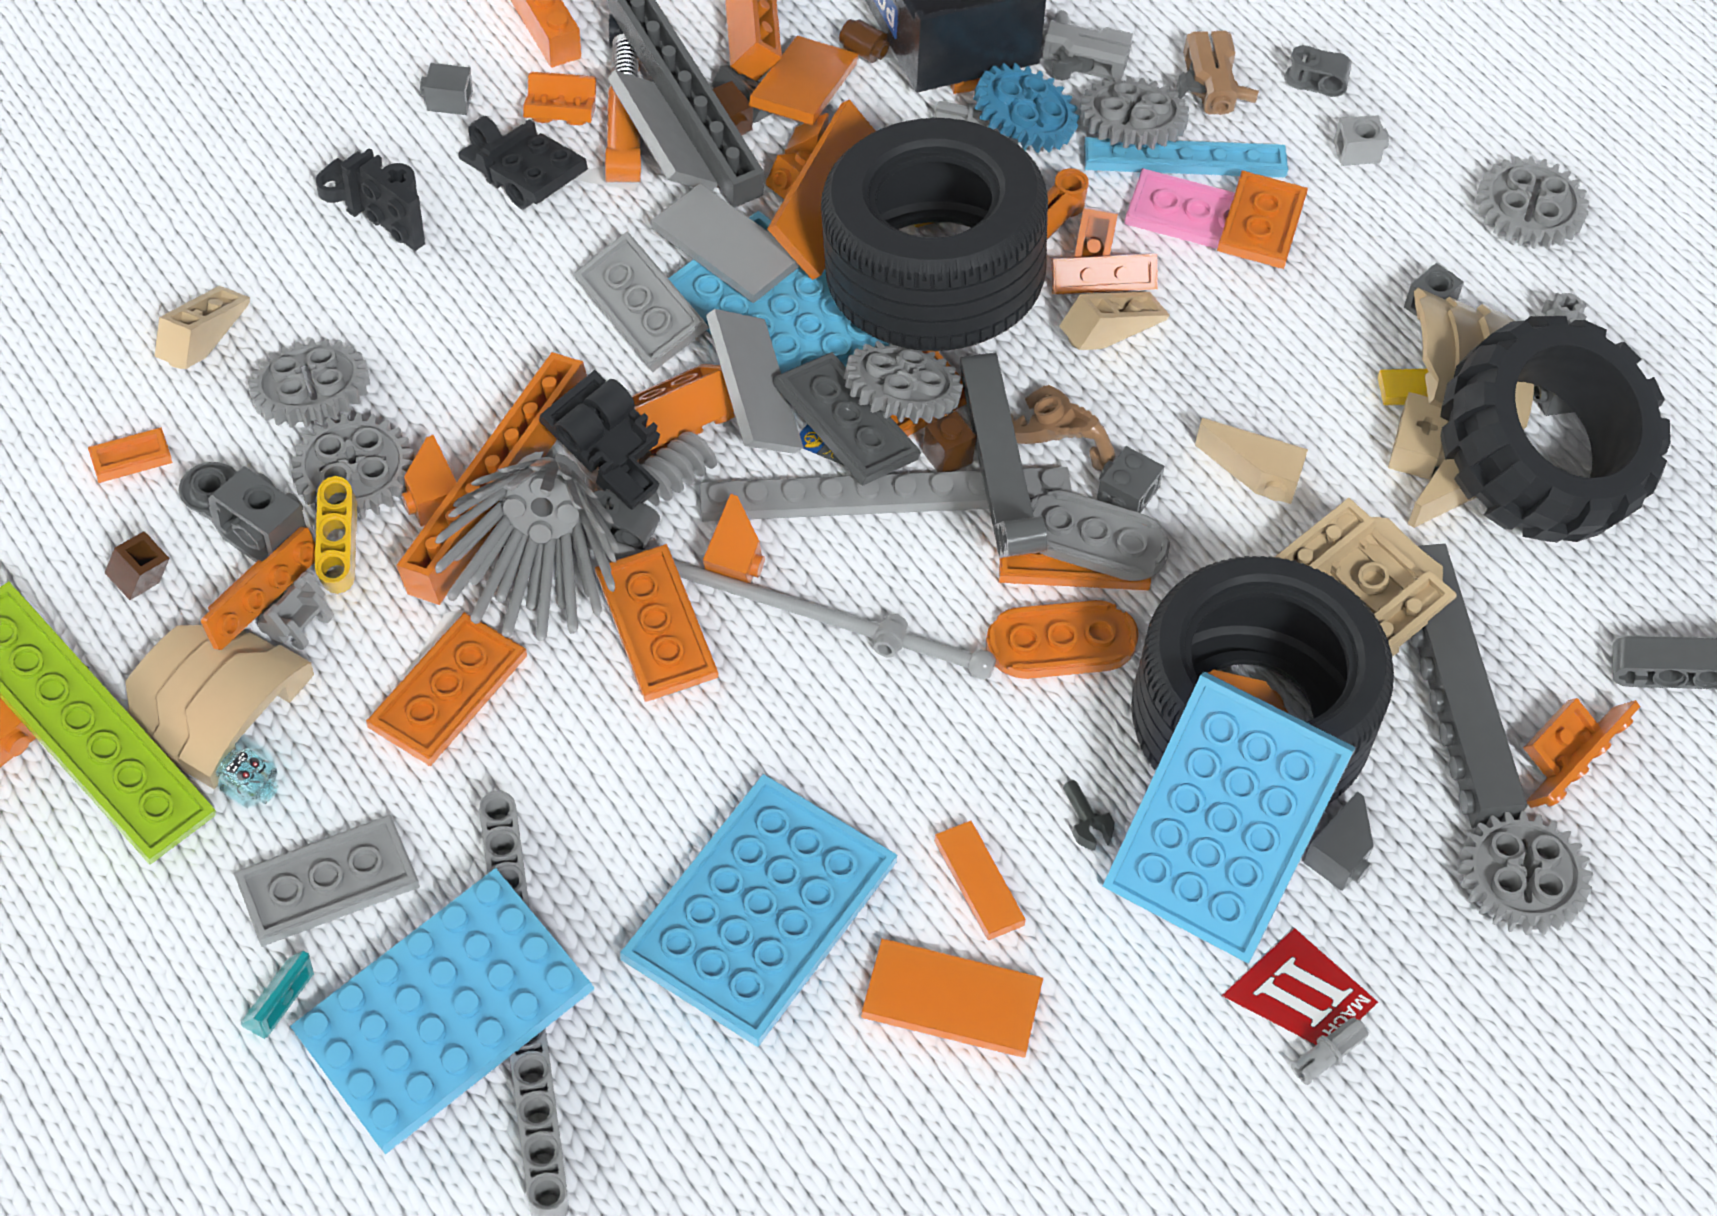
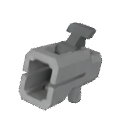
M1064 10L1058 11L1055 14L1056 21L1051 20L1048 29L1043 28L1041 46L1044 49L1043 58L1054 61L1052 75L1056 79L1064 81L1071 77V73L1080 72L1110 80L1118 77L1122 81L1134 33L1108 27L1097 31L1071 25L1068 13Z

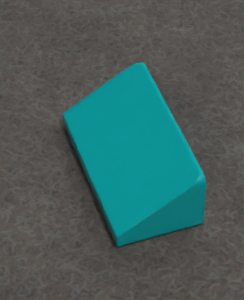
M302 951L288 958L240 1024L243 1028L263 1039L268 1038L314 975L309 953Z

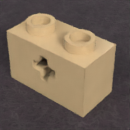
M1409 392L1400 417L1388 469L1430 480L1435 466L1440 467L1445 459L1440 434L1442 427L1449 423V421L1440 417L1441 408L1429 404L1427 396Z

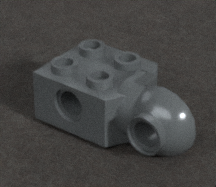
M207 462L188 470L180 480L178 491L184 504L189 509L209 519L223 540L254 562L258 560L264 561L299 527L307 528L302 511L303 505L299 499L291 493H283L274 486L267 476L262 473L257 475L246 466L237 472L227 464Z

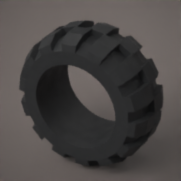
M1530 316L1525 321H1512L1493 332L1473 348L1456 366L1454 378L1447 383L1440 414L1441 418L1449 421V423L1442 427L1440 434L1445 460L1454 459L1459 470L1454 480L1469 500L1476 496L1487 507L1483 515L1503 529L1512 530L1519 526L1522 527V537L1554 543H1558L1562 539L1564 541L1579 542L1605 532L1642 508L1645 498L1654 494L1667 463V460L1662 456L1668 452L1671 443L1670 419L1662 418L1659 410L1665 399L1655 377L1647 379L1637 365L1642 359L1624 341L1614 344L1607 339V329L1587 320H1574L1568 324L1567 316ZM1517 382L1535 384L1553 392L1564 400L1576 413L1587 432L1591 445L1592 470L1590 478L1576 476L1561 470L1545 459L1532 445L1521 426L1516 409L1515 393Z

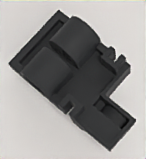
M482 116L468 126L471 144L458 152L460 160L485 174L487 183L491 184L493 182L496 188L503 185L509 199L520 209H525L533 203L537 205L588 170L585 157L542 133L537 134L535 122L530 119L525 124H521L503 136L492 119Z
M368 148L363 153L355 152L344 161L337 157L317 174V192L323 201L328 203L345 201V205L348 206L346 211L353 217H356L365 210L366 216L373 224L382 226L390 232L398 243L406 244L415 252L425 245L415 173L410 166L403 163H393L382 169V157L378 154L374 157L373 150ZM335 181V187H327L325 184Z
M594 370L541 413L539 421L591 473L600 467L596 484L604 492L610 490L633 510L638 504L644 503L654 495L660 484L638 462L641 457L658 444L660 434L656 431L658 426L653 422L646 428L648 416L645 413L640 415L634 409V400L628 390L615 379L606 381Z

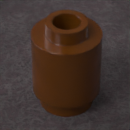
M849 19L843 25L839 34V42L844 44L846 50L857 53L859 57L870 63H875L878 59L882 60L890 47V43L887 41V33L861 19L856 21Z

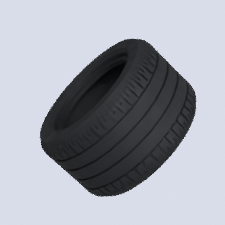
M921 118L896 123L873 132L857 142L832 167L827 176L821 197L826 280L832 298L839 310L852 324L872 337L895 346L920 351H949L970 347L992 339L1013 327L1034 306L1046 277L1048 195L1039 167L1022 147L1003 134L974 122L952 118ZM929 222L956 223L971 227L962 233L945 237H919L899 230L907 226Z
M1271 556L1236 557L1214 562L1187 575L1186 578H1183L1167 593L1151 618L1133 686L1131 700L1132 720L1141 750H1143V754L1147 757V761L1151 763V767L1154 770H1157L1198 679L1203 672L1209 673L1213 669L1219 670L1224 667L1242 664L1261 666L1282 674L1302 691L1311 707L1313 719L1306 723L1356 747L1328 803L1330 804L1341 796L1361 773L1391 701L1394 683L1393 659L1388 639L1378 619L1375 618L1374 613L1366 606V603L1358 595L1354 594L1351 589H1348L1346 585L1342 584V582L1332 576H1328L1327 573L1321 572L1317 568L1314 569L1310 565L1297 563L1294 560L1290 561L1289 559Z

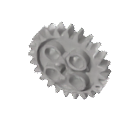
M1130 76L1127 77L1126 81H1121L1118 77H1114L1113 83L1103 79L1101 85L1094 83L1092 84V90H1085V95L1081 97L1079 116L1080 119H1083L1082 125L1089 127L1090 134L1099 133V140L1111 139L1110 145L1121 142L1123 143V148L1126 149L1130 144H1134L1138 150H1141L1142 145L1155 149V143L1166 147L1168 140L1176 142L1177 136L1184 135V129H1187L1189 107L1185 106V99H1178V92L1168 93L1169 86L1157 87L1158 81L1147 84L1144 78L1135 82Z
M1516 156L1513 164L1507 159H1503L1501 167L1493 164L1491 171L1485 172L1479 184L1476 204L1480 205L1478 214L1486 215L1484 224H1495L1494 234L1504 231L1506 233L1505 241L1515 237L1517 238L1518 246H1522L1525 241H1529L1532 249L1536 248L1538 242H1542L1544 247L1549 249L1552 240L1559 246H1562L1565 238L1570 241L1573 240L1575 232L1580 233L1589 212L1587 208L1590 202L1584 199L1587 191L1578 189L1581 181L1569 180L1571 171L1560 173L1558 171L1560 164L1557 163L1551 168L1547 166V159H1543L1540 164H1537L1532 156H1529L1527 163H1523L1521 158ZM1539 183V193L1530 221L1528 222L1524 219L1534 185Z
M311 339L307 346H302L300 342H295V349L292 350L284 346L281 347L282 354H268L270 362L260 361L258 363L260 370L252 371L253 379L248 381L250 388L248 391L257 414L263 413L266 421L274 418L277 426L288 420L290 428H293L298 422H303L304 427L308 428L313 420H317L320 425H324V418L328 416L337 420V412L350 413L349 404H361L360 396L367 395L366 386L370 385L369 371L366 360H363L362 353H355L352 345L344 348L342 341H338L333 346H330L329 339H325L320 345H316L314 339ZM303 366H308L317 394L316 400L310 399L301 369Z
M876 341L875 347L864 344L863 350L856 348L854 355H849L843 378L846 379L845 388L851 389L850 396L860 397L859 405L870 404L872 405L870 410L872 413L881 410L884 411V418L886 419L891 415H896L899 422H903L904 418L907 417L914 424L918 423L919 418H922L927 423H931L933 417L940 419L945 414L953 413V409L958 407L963 385L960 384L961 376L954 375L956 368L945 367L946 359H934L935 352L925 354L920 350L907 349L893 344L884 346L879 341Z
M344 413L341 414L339 423H335L331 418H326L327 427L324 429L315 424L313 426L315 436L302 435L304 445H295L296 456L291 457L293 467L291 473L298 495L304 496L306 505L315 503L316 512L318 488L322 481L333 476L342 477L351 485L357 499V512L361 519L366 518V510L369 509L375 514L380 515L379 505L385 504L390 508L394 507L392 496L402 498L401 493H404L403 487H406L404 476L414 460L413 449H410L408 437L402 438L399 427L391 430L389 420H385L378 425L376 415L373 414L367 421H362L361 413H357L354 421H349ZM335 493L330 497L328 503L340 504L346 499L347 495L345 493Z
M1521 811L1517 820H1514L1510 812H1505L1501 822L1492 815L1486 825L1479 823L1474 833L1468 835L1465 846L1459 855L1462 862L1458 868V873L1466 875L1461 883V888L1473 889L1467 900L1469 902H1482L1478 912L1480 915L1486 914L1489 911L1494 913L1492 924L1496 925L1502 919L1508 921L1507 927L1509 932H1512L1516 925L1519 924L1522 925L1525 935H1529L1534 926H1537L1542 935H1546L1551 925L1559 931L1566 921L1572 923L1578 912H1581L1587 903L1586 899L1592 891V886L1588 883L1593 876V872L1585 869L1590 858L1577 856L1583 845L1581 843L1569 844L1568 839L1572 833L1570 830L1559 834L1556 832L1557 821H1553L1547 827L1543 825L1541 814H1538L1533 822L1528 820L1525 811ZM1523 843L1526 844L1527 854H1525ZM1498 850L1505 851L1509 856L1503 855ZM1538 853L1544 854V855L1547 856L1549 859H1545V858L1541 857ZM1500 885L1507 886L1512 892L1504 890ZM1541 889L1551 892L1552 895L1544 893ZM1524 890L1528 903L1524 900Z

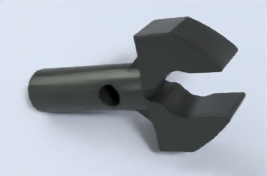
M1071 780L1066 782L1063 790L1080 819V823L1074 825L1072 831L1076 842L1089 850L1095 851L1097 841L1090 832V826H1092L1093 829L1102 833L1107 846H1109L1115 826V821L1110 812L1103 815L1094 813L1077 781Z

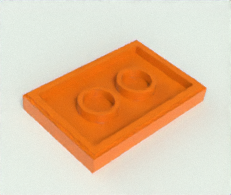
M1242 170L1217 251L1284 269L1308 188Z

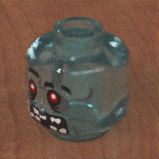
M245 748L241 751L232 750L223 759L216 771V776L219 777V790L244 808L254 807L259 802L266 805L279 788V784L275 782L278 774L276 765L252 748Z

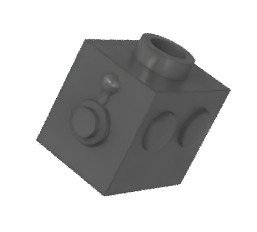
M1126 446L1114 462L1109 460L1102 469L1099 476L1100 484L1096 500L1141 513L1160 488L1165 466Z

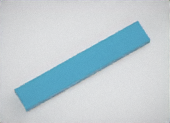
M1085 137L1084 141L1085 170L1141 172L1143 168L1159 173L1240 176L1243 170L1266 177L1286 178L1288 172L1286 145L1199 141L1171 142L1168 140L1166 147L1155 143V149L1142 145L1141 150H1138L1134 144H1130L1127 149L1123 148V143L1121 142L1110 145L1111 139L1109 138L1099 140L1098 138Z

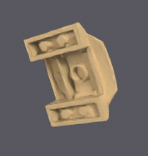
M1417 288L1414 291L1417 319L1420 320L1422 328V360L1429 371L1425 374L1429 404L1442 408L1446 386L1454 378L1456 366L1489 335L1515 320L1483 304L1475 309L1451 297L1445 300L1421 288ZM1517 382L1515 393L1516 409L1524 430L1530 417L1534 384Z
M1347 498L1274 557L1289 559L1290 561L1294 560L1307 566L1310 565L1314 569L1317 568L1321 572L1327 573L1328 576L1334 577L1346 585L1348 589H1351L1354 594L1358 595L1366 603V606L1371 609L1375 618L1378 619L1388 639L1392 657L1399 652V647L1426 626L1428 620L1457 597V594L1443 582L1442 565L1413 543L1389 518L1370 517L1350 498Z
M180 625L173 628L148 652L125 681L129 705L127 712L179 769L215 789L225 778L223 771L225 774L229 773L225 770L226 765L230 761L233 762L235 760L233 757H238L235 743L277 696L290 703L314 676L310 661L282 645L275 647L251 632L246 633L242 631L223 650L213 648L202 625Z

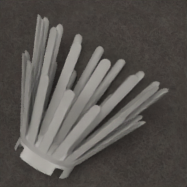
M534 452L522 458L516 465L498 469V472L473 481L471 484L474 486L490 481L493 482L458 498L453 505L457 508L448 517H456L469 508H473L453 521L435 540L436 544L444 542L478 515L500 501L437 562L435 571L436 573H441L453 561L462 559L500 520L450 588L447 596L450 601H454L469 581L472 585H477L506 543L471 614V621L475 624L480 623L496 589L495 599L498 602L506 600L519 567L501 631L502 635L507 638L513 635L532 567L526 608L533 611L538 605L536 639L538 641L546 639L555 554L557 605L560 609L566 608L569 633L574 634L578 630L571 537L584 593L590 598L594 615L596 617L600 616L602 606L582 524L608 589L612 592L615 589L611 566L605 552L609 559L616 563L613 550L618 551V544L600 514L608 523L614 524L607 510L598 501L595 493L586 485L584 474L578 465L562 454L556 453L554 459L542 457L543 452Z

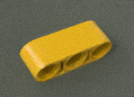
M338 476L328 477L322 481L318 488L315 545L316 574L323 587L330 593L335 594L346 592L354 584L357 534V499L349 482ZM335 493H345L347 495L346 499L340 504L328 503L330 497ZM335 529L346 531L343 538L338 541H329L327 539L329 533ZM339 565L344 567V572L341 576L333 579L326 577L327 571L332 566Z

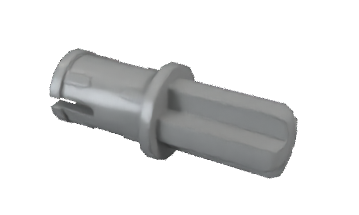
M938 101L935 118L965 120L986 127L990 124V121L980 119L982 111L976 110L973 107L974 104H970V107L945 101Z
M1351 1018L1329 1036H1320L1317 1039L1316 1046L1290 1064L1295 1076L1298 1078L1303 1074L1304 1077L1300 1081L1305 1085H1309L1333 1064L1336 1066L1342 1064V1057L1368 1038L1369 1032L1364 1023L1356 1018Z

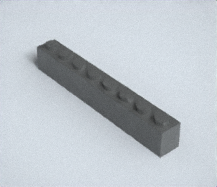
M608 0L609 11L717 181L730 205L736 208L763 196L764 170L657 1Z
M1446 543L1419 545L1418 547L1443 566V582L1457 594V597L1428 620V624L1411 637L1413 647L1419 650L1421 676L1423 680H1428L1431 690L1430 706L1432 711L1438 714L1440 721V740L1443 746L1448 747L1451 757L1449 761L1450 774L1459 784L1461 810L1463 814H1468L1471 828H1476L1479 823L1486 825L1492 815L1501 822L1505 812H1510L1514 820H1517L1521 811H1524L1528 804Z

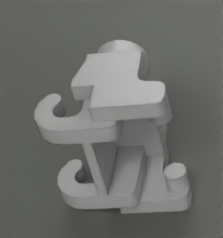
M303 572L283 592V596L278 602L273 604L267 611H264L258 618V627L262 633L267 634L270 639L280 643H285L289 639L288 635L294 638L291 642L292 646L299 650H304L309 644V640L302 630L315 616L323 623H329L334 617L332 610L323 600L326 593L310 573Z

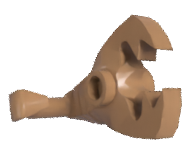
M1051 385L1043 386L1025 398L1028 408H1034L1035 413L1032 414L1029 423H1027L1024 415L1015 420L1013 414H1011L1016 440L1019 444L1043 443L1066 437H1084L1094 439L1097 446H1092L1089 450L1092 467L1095 470L1102 471L1109 460L1112 462L1115 460L1116 453L1099 419L1092 415V412L1089 410L1086 411L1084 407L1070 403L1068 397L1062 391Z

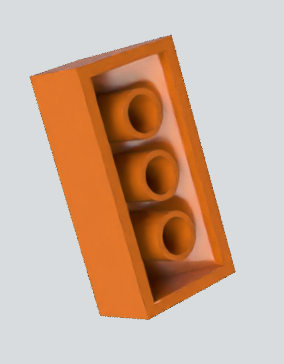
M701 364L632 396L635 404L634 409L640 415L645 413L648 416L646 428L653 422L658 426L656 431L660 434L658 444L650 450L651 454L658 452L661 448H667L670 441L678 438L684 432H692L698 435L704 431L702 426L714 421L715 424H720L735 417L720 365Z

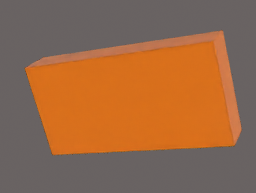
M162 427L88 447L98 483L173 463Z

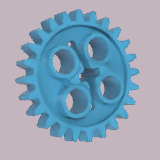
M1002 63L1000 69L992 66L990 72L987 70L984 72L974 90L976 93L973 100L977 101L975 109L982 111L980 119L990 121L988 127L998 129L999 133L1004 136L1018 139L1024 150L1029 145L1033 147L1036 153H1039L1042 147L1048 153L1052 151L1053 147L1060 150L1063 144L1067 145L1078 127L1077 121L1080 118L1079 115L1075 114L1078 107L1069 104L1073 97L1062 94L1064 87H1055L1053 85L1054 78L1045 80L1042 71L1033 74L1030 66H1027L1024 71L1020 69L1017 63H1014L1012 69L1005 63Z

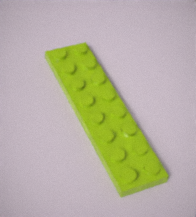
M10 581L0 587V698L149 865L153 864L215 817V808Z

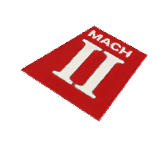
M1295 928L1222 995V997L1314 1045H1317V1039L1320 1036H1329L1349 1019L1356 1018L1361 1020L1378 1003L1373 996Z

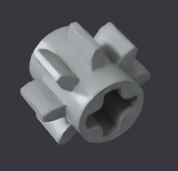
M1556 293L1553 301L1546 299L1541 312L1545 316H1567L1568 324H1570L1574 320H1586L1587 316L1583 313L1587 305L1583 304L1572 293Z

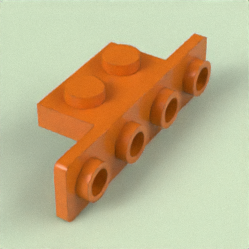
M299 527L264 561L258 560L208 606L209 612L202 617L201 624L214 649L223 650L296 581L303 572L315 563L316 544L308 528Z
M1578 698L1567 700L1523 747L1547 778L1526 800L1530 808L1544 804L1551 807L1560 802L1567 795L1565 790L1571 782H1575L1589 771L1588 764L1593 758L1599 757L1611 747L1610 740L1613 736L1626 730L1633 723L1631 717L1641 707L1639 703L1634 700L1615 706L1597 723Z

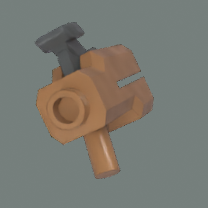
M1208 31L1188 34L1183 51L1187 72H1182L1178 76L1175 91L1179 93L1178 98L1182 99L1188 91L1201 98L1204 112L1209 115H1222L1233 112L1236 99L1256 104L1259 90L1239 86L1238 82L1234 79L1232 68L1236 52L1231 33L1227 31H1211L1210 36L1214 51L1211 48Z

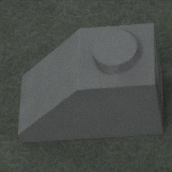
M1357 791L1311 842L1303 862L1341 891L1352 880L1359 883L1372 866L1368 858L1374 844L1365 798L1361 793Z

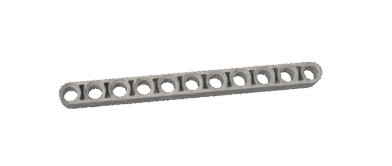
M493 791L485 795L479 805L487 874L496 868L510 885L516 886L515 892L530 909L516 803L509 793ZM497 814L507 815L501 819L491 818ZM502 849L511 850L510 853L505 855L496 854V852ZM545 1028L536 1035L537 1038L533 1042L526 1043L510 1056L530 1214L531 1216H567L569 1200ZM531 1073L542 1075V1078L534 1083L522 1080ZM534 1113H544L548 1116L540 1123H532L527 1120ZM540 1153H548L553 1156V1159L545 1164H537L532 1161ZM546 1194H554L559 1197L558 1201L550 1206H543L537 1202L540 1197Z

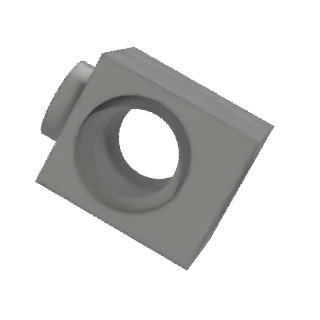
M1379 115L1339 119L1333 143L1341 166L1381 162L1384 149H1387L1389 145V134L1386 128L1383 129Z

